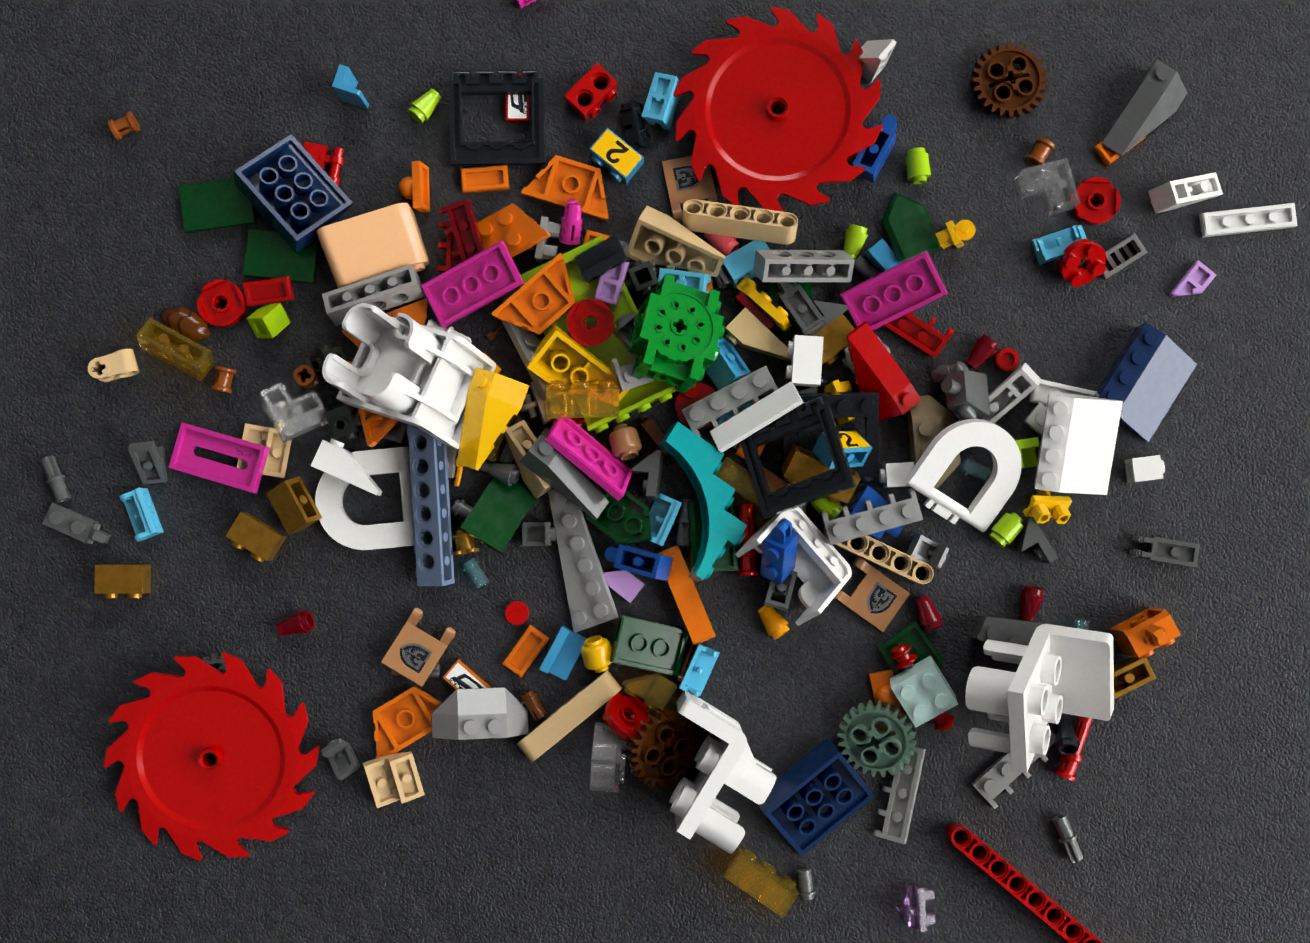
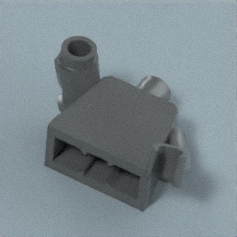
M957 361L956 364L939 365L932 371L934 382H942L941 390L946 392L948 409L956 413L962 420L983 419L990 416L986 374L969 371L968 367L961 361Z

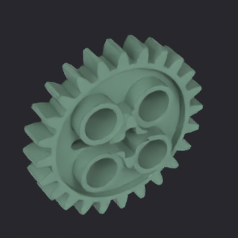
M869 700L867 707H865L860 702L858 710L851 707L850 714L846 713L843 717L844 721H841L839 725L842 730H839L837 736L842 739L839 740L838 746H844L841 754H849L847 762H856L855 770L860 766L863 767V774L871 770L872 777H875L877 771H880L882 777H885L887 770L891 775H894L896 768L902 771L904 764H909L910 757H913L915 751L912 748L916 746L917 741L913 740L916 732L909 731L913 723H905L907 714L899 716V707L894 711L890 710L891 703H888L886 707H882V702L879 700L877 705L874 706L872 701ZM877 721L885 722L887 727L879 726ZM856 729L863 730L866 735H859ZM888 742L895 743L898 748L890 747ZM871 750L877 756H870L866 751Z

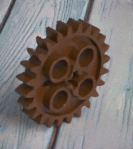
M1008 42L1004 49L1003 45L999 43L996 50L990 47L988 54L983 53L980 57L981 60H977L975 63L977 69H974L971 73L975 78L971 80L970 84L976 85V87L972 90V94L979 93L975 101H983L984 104L981 109L989 107V115L997 111L998 119L1005 113L1007 120H1010L1014 113L1018 119L1021 117L1022 112L1025 115L1029 114L1030 108L1035 109L1038 106L1037 101L1040 102L1044 98L1041 93H1044L1047 87L1042 84H1045L1048 78L1042 77L1047 69L1039 68L1043 60L1035 61L1034 58L1037 53L1029 55V47L1022 51L1020 43L1015 48H1012L1011 42ZM1012 63L1019 64L1021 71L1015 70ZM990 69L998 71L999 77L993 76L990 73ZM1019 85L1025 86L1028 89V93L1020 91ZM996 92H1003L1006 99L999 98Z
M665 709L663 713L656 710L655 717L648 714V722L640 720L642 726L640 729L634 727L637 735L636 737H629L633 741V745L627 746V749L632 753L626 756V758L631 761L628 766L634 770L633 775L638 777L640 781L645 784L647 783L651 787L656 785L662 788L663 783L671 786V779L678 783V775L686 776V767L693 768L689 762L695 758L693 752L699 750L694 744L700 741V739L694 736L698 732L697 729L692 727L694 723L675 710L671 712Z

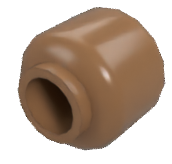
M620 424L615 426L614 431L609 434L608 441L615 457L620 458L622 461H627L639 455L638 452L642 448V443L635 427Z

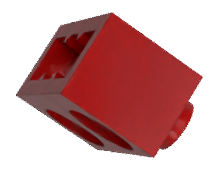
M596 63L564 95L565 102L586 122L590 117L593 119L599 114L601 106L606 101L610 102L618 93V84L605 69ZM598 82H604L607 84V87L599 90L595 85ZM587 98L591 103L588 106H581L579 101Z

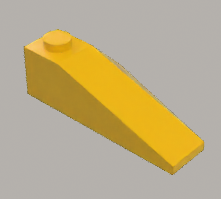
M555 324L539 343L527 365L529 370L548 383L564 386L567 389L576 390L616 405L629 391L628 389L620 392L613 370Z
M478 367L475 368L467 392L457 464L479 470L493 450L494 442L501 433H505L508 428L506 425L514 414L517 415L521 410L529 385Z

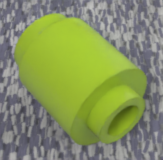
M913 148L906 151L905 164L908 180L913 181V184L927 182V178L931 177L929 156L925 148Z
M1006 512L992 527L989 537L1002 548L1007 544L1010 545L1024 529L1022 525L1023 519L1014 512L1011 514Z

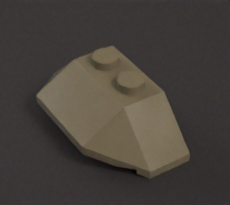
M929 395L919 396L921 401L906 412L910 460L914 462V465L932 440L943 429L957 422L955 414ZM960 453L953 459L934 488L938 489L961 463Z

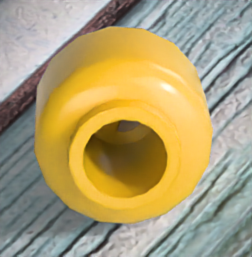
M597 635L589 637L584 641L580 652L585 667L589 670H595L596 673L608 670V666L612 664L610 662L612 647L609 640Z

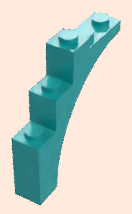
M676 422L670 426L659 446L673 456L683 468L694 487L700 505L702 520L701 544L696 562L689 575V578L699 582L704 579L707 580L714 570L712 565L716 559L719 560L726 550L724 545L731 547L742 542L746 534L744 530L747 525L724 510L728 509L734 500L732 495L736 490L714 475L723 464L721 459L724 453H721L717 448L681 423Z

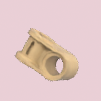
M133 349L118 350L112 354L94 358L88 364L89 374L102 382H110L139 373Z

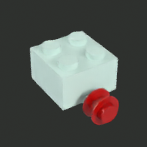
M904 644L896 646L892 649L890 659H897L898 663L895 667L905 670L889 678L890 686L915 727H918L927 721H935L936 723L933 727L935 730L945 731L953 725L955 716L948 715L947 713L949 709L958 705L955 693L932 656L930 655L922 661L913 664L917 655L909 653L911 646H905Z

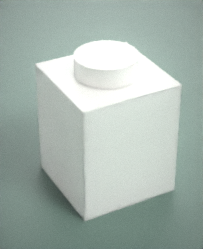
M1160 455L1124 460L1127 483L1163 479L1165 465Z
M914 462L883 464L882 469H879V482L883 483V488L910 487L905 483V479L915 466Z

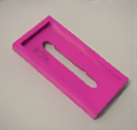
M181 422L168 468L257 493L270 447ZM201 447L247 461L248 466L246 469H240L199 457L194 454V449Z

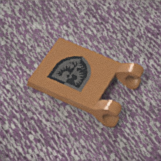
M692 156L662 161L672 216L678 223L682 222L681 205L687 200L697 199L718 202L711 167L708 166L705 169L701 182H698L691 166Z
M857 557L853 565L864 572L865 576L851 596L840 590L834 598L884 632L910 593L872 567L865 560Z
M414 608L381 663L423 687L446 648L453 640L456 631L448 627L440 641L416 627L423 617V611L419 608Z

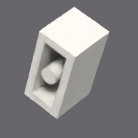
M794 335L792 341H788L787 355H791V365L786 367V379H790L794 386L819 387L821 385L824 337Z

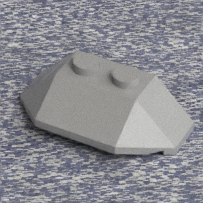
M505 687L456 689L432 713V738L467 740L509 738L528 734V709Z

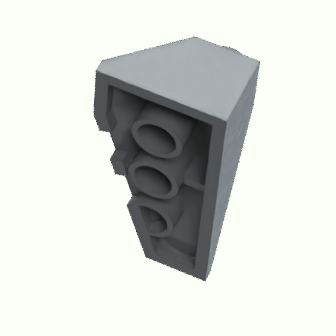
M1157 59L1146 70L1101 143L1104 145L1103 147L1121 157L1173 115L1188 93L1178 72Z
M546 427L520 460V463L596 520L609 501L589 476L545 441L550 431Z

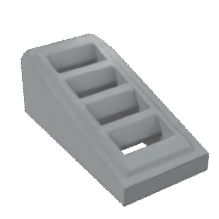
M1135 233L1106 251V259L1113 270L1109 271L1106 267V271L1103 273L1105 279L1148 253ZM1129 242L1132 244V246L1138 253L1135 256L1132 254V252L1126 245ZM1121 247L1129 257L1127 261H1125L1118 250ZM1113 252L1121 262L1119 266L1116 265L1110 256Z

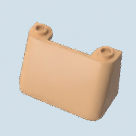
M408 203L387 206L326 225L317 230L319 241L337 288L410 264L413 265L416 272H420L425 269V266L430 265L414 211Z

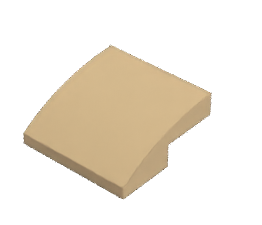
M245 423L242 440L270 447L263 475L285 478L293 432ZM238 458L237 468L246 469L248 466L247 461Z
M412 752L387 755L363 763L377 808L398 800L403 804L425 795Z

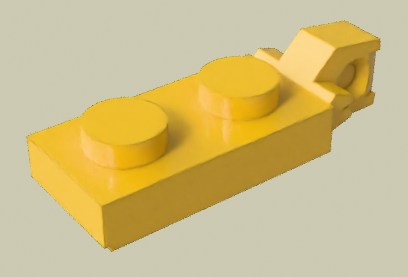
M745 276L736 286L740 292H744L781 330L786 331L791 326L787 318L789 314L781 306L776 308L771 304L772 299L765 292L759 293L756 290V283Z

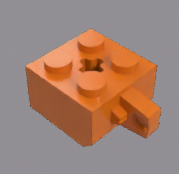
M1149 607L1110 628L1121 652L1125 655L1140 657L1141 659L1154 654L1153 650L1160 646L1167 647L1175 642L1174 638L1181 635L1169 612L1164 608Z

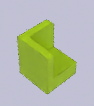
M281 303L263 304L247 317L257 338H274L290 324V320Z
M1038 437L1015 440L1021 455V469L1037 466L1035 447L1040 446Z

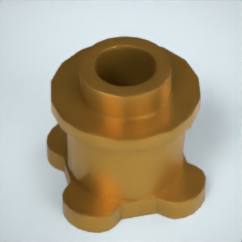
M458 530L456 531V536H452V539H455L456 551L453 552V555L458 556L479 552V548H475L474 538L465 532Z

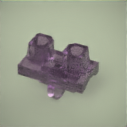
M907 883V896H903V904L897 905L896 910L898 913L904 914V921L908 922L909 928L918 929L921 933L927 932V927L936 923L934 911L926 910L925 903L934 900V890L914 883Z

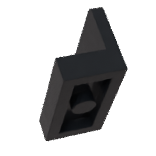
M615 235L574 258L582 272L583 279L587 283L624 261L629 260Z

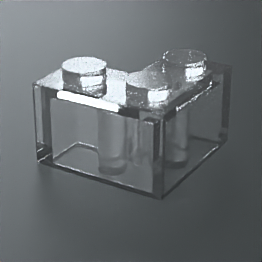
M1068 158L1022 169L1015 176L1021 199L1043 193L1049 215L1072 210L1080 204Z
M279 383L260 392L262 406L283 443L327 424L325 408L315 391L292 400L283 384Z
M595 722L590 790L618 793L619 783H624L626 754L621 753L622 749H627V742L623 741L606 723Z

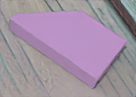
M1198 260L1191 266L1169 295L1175 297L1201 294L1216 274Z
M624 261L615 268L600 275L594 299L618 305L629 262Z
M625 570L604 573L608 586L630 603L645 585Z

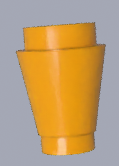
M765 605L758 610L768 636H772L774 640L790 630L787 626L789 623L773 607Z

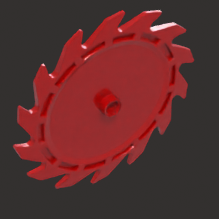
M771 7L770 10L778 21L776 26H770L746 16L726 20V24L739 32L738 37L705 40L691 51L692 55L708 57L709 62L682 77L673 94L674 97L686 93L694 95L692 101L676 121V142H679L689 132L696 134L691 166L697 180L701 182L704 171L708 166L714 167L722 196L731 204L739 206L738 191L746 189L763 209L785 212L777 200L779 196L785 195L810 206L830 202V198L817 190L816 187L819 184L850 182L865 171V167L849 165L847 159L875 144L883 128L881 124L867 129L862 124L880 100L881 79H877L868 89H863L860 86L864 62L859 59L863 50L858 40L855 39L849 54H843L840 51L833 24L819 13L816 14L818 29L815 32H810L790 10ZM774 107H781L784 112L777 115L772 112V109Z
M226 652L222 653L227 668L226 672L217 670L197 656H175L174 660L185 669L184 676L151 672L134 680V684L148 688L150 696L120 705L108 720L109 723L119 721L128 723V730L107 748L104 768H107L116 761H121L124 764V769L115 792L120 812L124 811L130 799L137 800L141 830L148 839L156 845L158 843L159 828H165L181 853L198 861L203 859L198 848V842L200 841L227 857H248L249 853L238 843L239 838L273 841L288 834L289 829L275 825L273 818L303 809L314 795V791L298 793L294 788L317 765L320 750L319 746L308 753H302L299 750L309 722L305 703L302 702L294 715H288L285 708L283 683L270 668L267 669L266 685L259 686L243 660ZM208 753L215 755L216 761L210 760Z

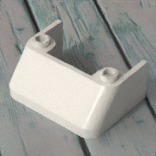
M797 507L773 517L755 532L735 555L739 558L753 548L762 554L763 540L778 525V522L781 519H787L792 523V530L799 533L795 569L793 571L798 572L797 576L803 582V585L799 588L798 595L800 601L807 608L795 622L799 626L824 611L851 578L852 571L848 562L833 545H829L827 538L807 515Z

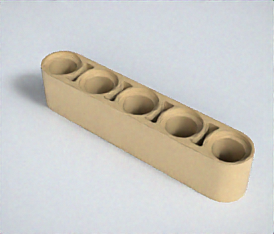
M690 199L683 204L682 225L694 232L777 244H791L796 239L798 218L789 212Z
M824 528L823 535L827 538L826 530ZM867 535L859 537L862 540V546L858 550L852 548L851 540L834 544L914 583L927 584L933 579L934 572L929 564ZM877 546L883 550V556L879 560H876L872 555L873 549ZM899 556L905 561V565L901 570L896 569L894 566V560ZM919 567H923L926 570V576L922 580L916 577V570Z
M606 670L522 738L517 745L531 763L534 762L615 696L622 687L610 672Z

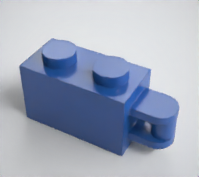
M887 115L883 118L881 122L883 128L875 144L860 151L852 166L865 167V171L858 176L873 183L896 143L897 119L894 115Z
M781 519L778 525L763 540L760 575L778 584H782L795 569L799 533L792 530V523L787 519Z
M619 544V548L609 547L605 551V558L608 561L615 562L614 568L668 581L673 557Z

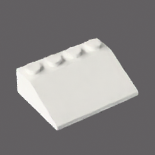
M1049 391L1034 480L1035 489L1061 493L1107 495L1123 401Z

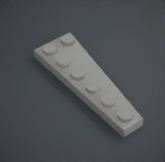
M555 489L548 491L574 633L618 618L619 616L582 510Z

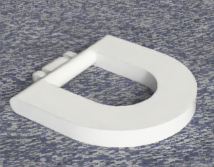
M983 419L962 420L946 427L932 440L906 477L905 483L928 497L924 505L946 520L948 519L949 522L956 524L960 518L979 531L985 532L1016 489L1022 467L1020 451L1012 436L995 423ZM973 446L984 447L992 456L993 470L989 479L968 508H965L934 488L953 459L962 450Z
M409 447L352 452V455L370 476L399 473L403 522L361 525L352 521L343 508V494L350 483L328 473H323L317 486L315 505L322 516L319 521L329 536L338 543L357 550H375L415 545L412 527V488L409 479L411 473L410 460L408 458Z

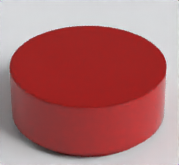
M1003 348L994 356L995 367L1002 372L1012 371L1018 366L1019 356L1011 348Z
M521 601L510 603L505 610L506 619L513 625L523 624L527 621L530 614L528 606Z

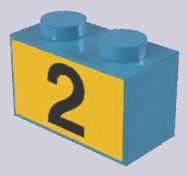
M609 128L602 133L590 148L593 163L600 168L602 166L610 171L609 175L617 182L623 181L627 184L644 164V157Z
M856 430L838 431L849 466L862 467L873 447ZM821 432L812 452L828 469H834V462L824 432Z

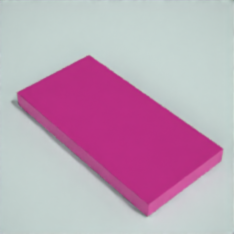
M499 241L422 284L421 288L441 328H445L525 283L504 241Z
M927 250L840 293L856 327L865 321L872 330L948 294Z
M561 412L556 417L545 441L619 501L624 496L632 476L631 469L566 414Z

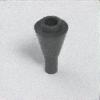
M484 462L479 470L488 472L491 476L509 487L513 483L516 484L520 476L517 464H491Z

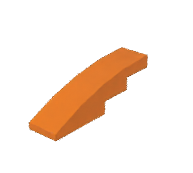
M676 545L659 552L658 554L673 557L667 582L694 646L716 637L695 584L689 578L690 572L679 546Z

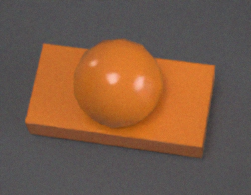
M412 161V177L403 178L399 182L398 189L402 197L413 200L414 209L421 213H429V167L421 161Z
M889 669L868 674L875 706L879 700L882 702V707H886L888 703H891L890 710L894 711L899 707L898 715L902 716L900 702L890 686L889 678L894 676L893 670Z

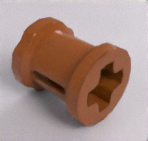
M131 111L126 112V115L119 119L108 120L110 130L118 140L122 139L123 135L132 131H140L139 123Z
M1037 137L1035 140L1036 145L1031 154L1026 156L1025 160L1030 165L1042 169L1046 165L1045 160L1048 154L1054 150L1055 145L1046 138Z
M300 365L293 373V378L297 384L305 388L316 387L319 383L315 372L308 365ZM311 374L310 379H303V375Z
M215 366L217 373L211 389L232 394L231 384L237 370Z

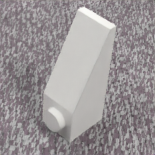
M894 39L867 41L861 47L863 53L859 59L864 62L861 76L870 84L885 67L897 43Z
M1216 172L1169 181L1148 191L1155 213L1177 209L1223 195Z
M1026 362L989 394L990 416L983 418V420L995 423L1039 386L1041 378Z
M331 438L330 442L322 440L311 464L312 467L381 496L383 491L352 453L343 448L344 443Z

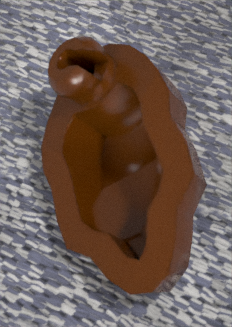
M179 306L177 308L165 309L161 313V320L166 326L167 332L184 342L194 343L205 340L210 336L207 322L199 313L189 308Z

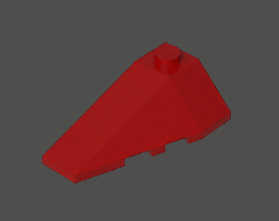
M864 321L846 335L851 361L854 363L856 371L855 379L860 391L879 392V421L903 415L921 401L909 379L867 322Z

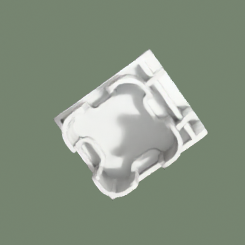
M360 303L352 307L343 319L342 328L362 342L352 364H350L338 355L329 353L322 367L324 379L340 390L336 399L344 404L416 426L444 445L459 449L467 392L475 368L478 367L494 372L496 363L466 339L453 333L420 325L407 314L398 312L396 318L391 317L378 307L367 303Z
M1042 624L1035 629L1028 646L988 639L983 646L984 654L992 656V659L996 661L1019 664L1017 671L1010 672L976 666L972 668L968 677L965 695L966 706L970 710L986 712L991 720L1009 723L1010 733L1006 734L980 728H971L968 733L969 745L1011 754V770L1027 773L1034 755H1046L1048 751L1050 726L1047 723L1058 724L1062 713L1104 721L1110 720L1114 710L1113 636L1105 632Z
M683 690L676 702L678 713L720 739L717 741L711 736H707L694 758V761L697 762L696 768L700 772L694 782L685 777L680 780L669 800L672 804L670 811L675 814L676 830L678 833L688 839H691L693 834L697 833L727 853L732 854L742 841L745 830L741 825L737 824L740 818L738 811L716 798L723 784H726L753 802L763 804L769 796L777 777L771 772L772 768L753 757L747 743V738L741 730L740 724L735 719L691 692Z

